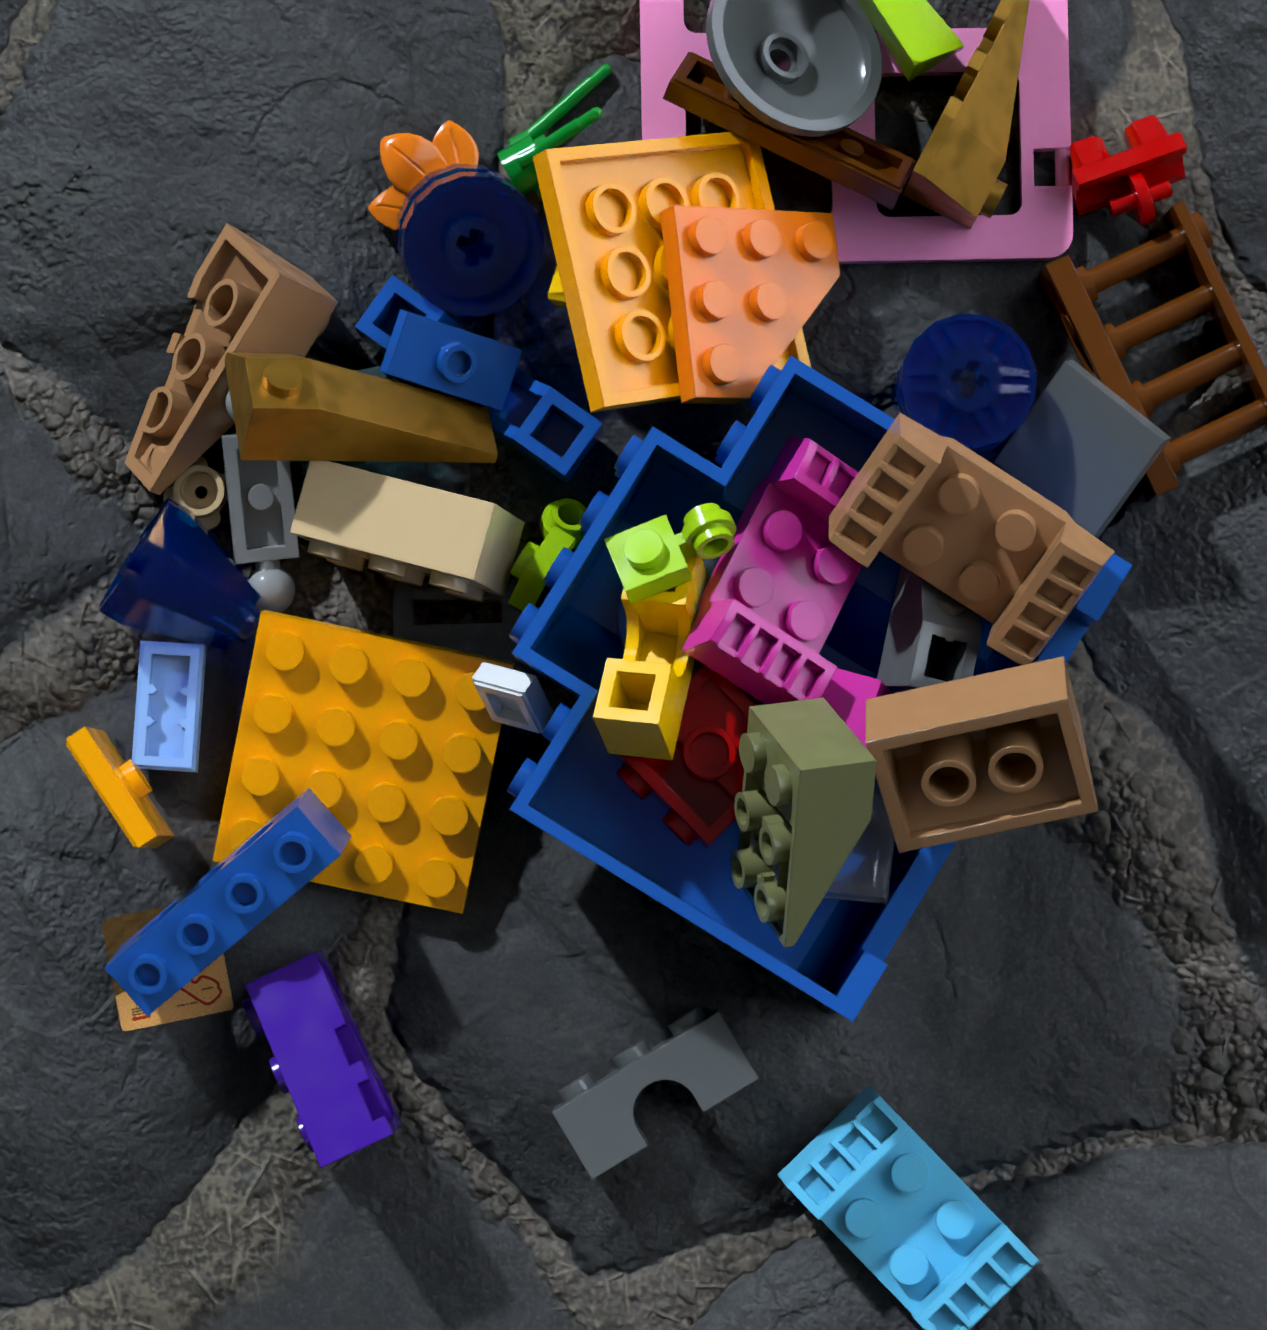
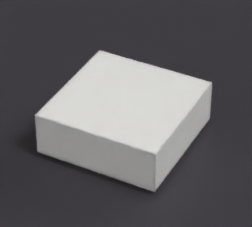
M482 662L471 678L492 721L535 733H542L554 714L535 675Z

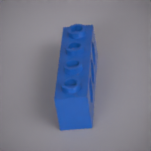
M308 788L122 944L104 969L139 1008L149 1016L342 854L351 834L312 790Z

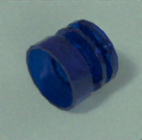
M960 313L934 322L914 340L895 376L893 405L897 416L899 413H902L938 435L953 438L982 456L993 452L1024 422L1035 400L1037 371L1028 346L1010 326L987 315ZM964 369L975 372L973 377L974 383L983 386V389H976L970 398L960 396V385L951 381V378H959Z

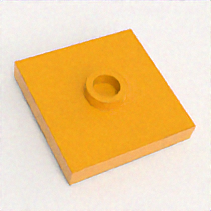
M84 726L66 738L67 743L65 745L134 848H158L175 836L147 795L152 791V788L146 777L132 759L125 762L106 731Z

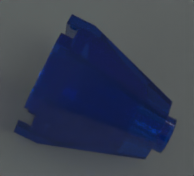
M168 496L139 538L141 540L134 551L128 554L100 602L99 611L121 625L225 650L235 639L245 644L259 624L262 610L256 607V604L261 597L260 593L193 512Z

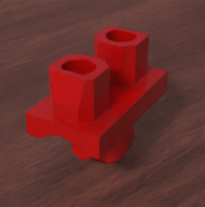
M1150 115L1133 121L1125 128L1124 141L1129 150L1109 156L1101 137L1095 136L1072 143L1070 145L1072 201L1078 217L1108 207L1112 217L1132 210L1137 222L1141 226L1155 222L1154 202L1171 197L1173 192L1170 184L1185 179L1183 154L1187 153V145L1181 133L1177 132L1169 135L1155 115Z

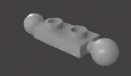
M228 389L225 395V408L228 415L234 420ZM237 434L221 435L234 561L235 564L254 562L255 570L248 576L245 583V597L248 604L258 613H261L263 610L282 613L289 608L294 600L295 583L291 575L280 567V559L299 557L297 535L290 532L295 516L290 461L241 460Z

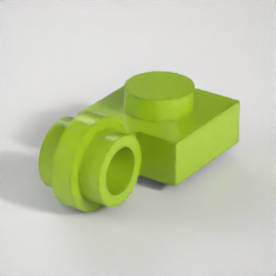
M565 498L550 503L544 509L539 521V528L544 541L540 546L529 541L513 565L510 574L518 578L519 581L508 603L521 611H524L529 603L535 607L548 589L545 586L547 582L544 581V578L560 551L564 547L571 551L576 549L584 538L581 536V526L579 525L586 511L583 504L574 499Z
M705 503L694 507L685 515L682 532L674 535L665 514L605 538L604 541L630 605L691 581L692 577L685 558L697 554L702 559H714L726 554L735 542L736 525L731 514L721 509L718 504Z

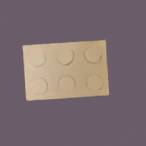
M310 461L290 532L309 541L307 552L326 558L327 562L363 571L365 561H369L367 568L385 573V577L421 587L425 576L430 577L428 584L445 589L446 593L482 602L485 591L505 596L510 571L514 564L525 522L497 504L330 461Z

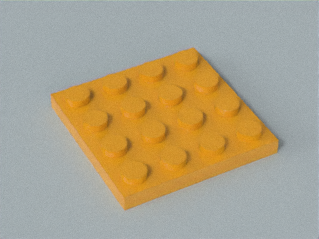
M733 132L553 148L545 149L534 155V166L590 412L681 399L660 212L673 205L775 210L761 147ZM802 328L774 366L782 370L790 356L811 368Z
M263 610L260 613L212 861L220 863L293 800L310 788L351 834V837L342 854L309 882L463 914L502 723L492 721L471 678L482 662L509 669H514L515 662Z

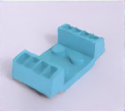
M870 1085L777 1174L802 1204L818 1220L821 1219L910 1311L913 1318L924 1330H971L1040 1262Z

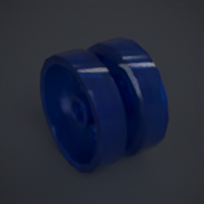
M452 164L428 173L408 192L397 215L396 245L412 283L431 304L455 315L487 316L512 306L531 288L543 263L544 234L535 209L506 176L483 165ZM470 229H477L479 235L474 245L462 247L457 243L460 235L469 238Z

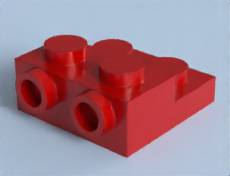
M706 665L691 677L673 760L619 754L615 756L624 764L616 772V775L642 801L652 793L669 810L661 820L672 833L687 847H690L698 839L707 849L736 820L734 809L735 797L738 792H742L744 768L739 754V741L741 735L747 733L749 706L756 705L737 686L715 671L710 670Z

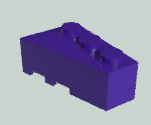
M322 950L307 955L245 985L250 996L242 1001L247 1018L258 1036L265 1033L275 1056L269 1059L273 1074L283 1093H290L299 1114L296 1117L297 1125L307 1147L312 1153H315L320 1168L388 1137L397 1130L402 1123Z

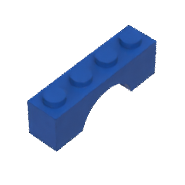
M391 275L355 325L360 338L384 355L400 309L464 330L442 309L394 275ZM517 368L503 410L500 411L488 407L492 429L495 434L566 484L603 434V424L552 387L533 379ZM433 389L434 391H436V392H438V393H442V394H445V395L457 397V396H454V395H451V394L444 393V392H441V391H438V390Z

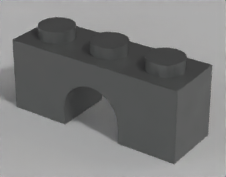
M701 1006L694 1008L667 1025L673 1036L653 1048H650L646 1039L615 1056L613 1061L618 1069L597 1082L589 1072L557 1092L563 1102L555 1106L552 1113L591 1179L596 1178L648 1146V1141L635 1120L633 1107L641 1090L652 1082L672 1080L681 1083L689 1089L702 1111L705 1112L759 1079L718 1009L706 1015Z

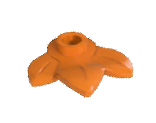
M448 120L437 131L432 142L422 136L411 133H396L381 139V161L386 175L393 185L378 195L368 206L369 212L378 222L393 231L411 236L423 233L434 226L447 232H464L480 222L486 211L487 196L483 184L476 177L479 151L474 139L465 129ZM452 189L462 190L467 195L465 205L457 210H451L443 204L444 195Z

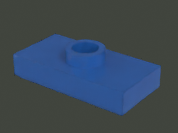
M400 309L380 371L502 411L522 350Z

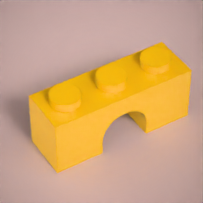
M697 554L685 558L692 577L691 581L631 605L623 588L621 601L627 619L625 650L622 659H606L593 719L609 754L673 760L695 658L682 652V649L698 615L699 599L709 581L703 559L698 557Z

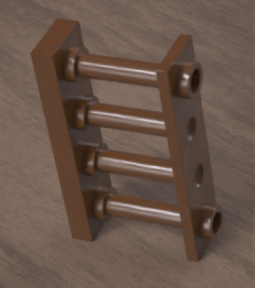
M1184 200L1172 205L1163 216L1169 232L1089 270H1086L1084 266L1075 269L1068 254L1045 265L1038 275L1081 366L1146 418L1154 414L1153 407L1235 368L1249 394L1252 403L1167 443L1138 483L1147 502L1172 491L1180 485L1175 474L1181 472V464L1263 425L1267 432V370L1208 251V248L1213 246L1209 228L1198 212L1190 214ZM1181 254L1197 289L1116 327L1111 323L1102 324L1092 304L1098 300L1099 292ZM1207 311L1209 312L1224 346L1144 384H1141L1139 380L1130 382L1120 362L1121 359L1126 357L1125 350Z

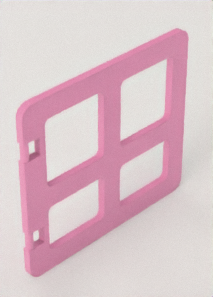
M639 0L642 140L686 136V110L664 100L663 96L671 78L688 52H693L712 61L706 33H693L686 28L684 24V0ZM1029 0L1017 81L1020 174L1019 211L1012 215H992L991 218L978 215L971 229L944 216L886 217L878 211L877 202L831 180V213H833L839 264L1049 261L1059 258L1067 251L1073 239L1068 0ZM951 28L962 42L963 49L919 76L963 75L975 49L979 47L987 28ZM876 32L882 55V77L905 76L880 34ZM875 99L869 109L848 127L875 140ZM1033 152H1054L1055 186H1034Z

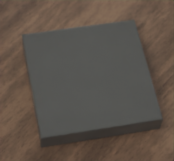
M1072 359L1063 363L994 462L1009 475L1065 510L1076 524L1096 538H1099L1170 441L1171 437Z

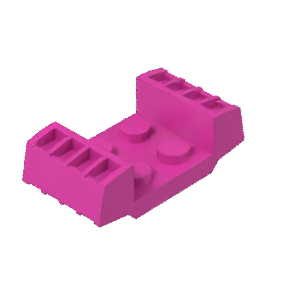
M794 436L788 438L768 475L755 488L736 525L733 547L720 557L699 599V612L682 652L692 656L710 670L720 674L732 684L740 687L764 704L814 699L822 696L837 666L819 655L862 567V564L829 541V515L859 472L811 439Z

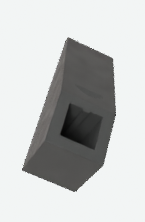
M900 565L877 679L882 680L890 690L902 692L973 676L981 639L980 615Z

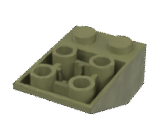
M824 697L749 706L747 733H743L739 741V754L744 768L742 792L736 794L734 803L736 821L739 826L738 849L733 850L730 856L731 876L735 886L738 889H742L755 906L760 921L768 924L784 948L795 945L871 821L877 760Z

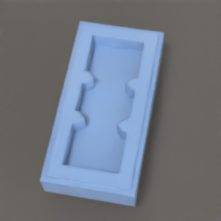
M140 640L132 760L139 769L198 773L206 645Z

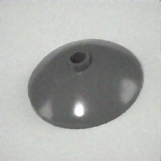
M711 0L706 19V36L714 67L733 97L762 122L794 135L807 137L825 136L849 127L873 103L882 77L881 48L876 31L857 0Z

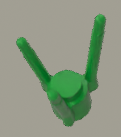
M609 64L600 66L528 129L509 139L510 146L497 153L521 198L535 190L542 201L533 156L545 149L557 148L602 117L603 112L601 108L594 107L548 137L544 135L550 127L596 89L612 73V67Z

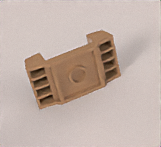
M902 413L898 414L829 515V541L867 568L879 551L991 622L992 628L986 645L1021 665L1030 664L1041 653L1115 552L1076 524L1065 510L957 440L940 436Z

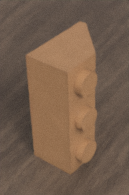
M1064 656L866 699L865 743L868 751L877 760L875 775L899 853L1098 811L1079 711Z

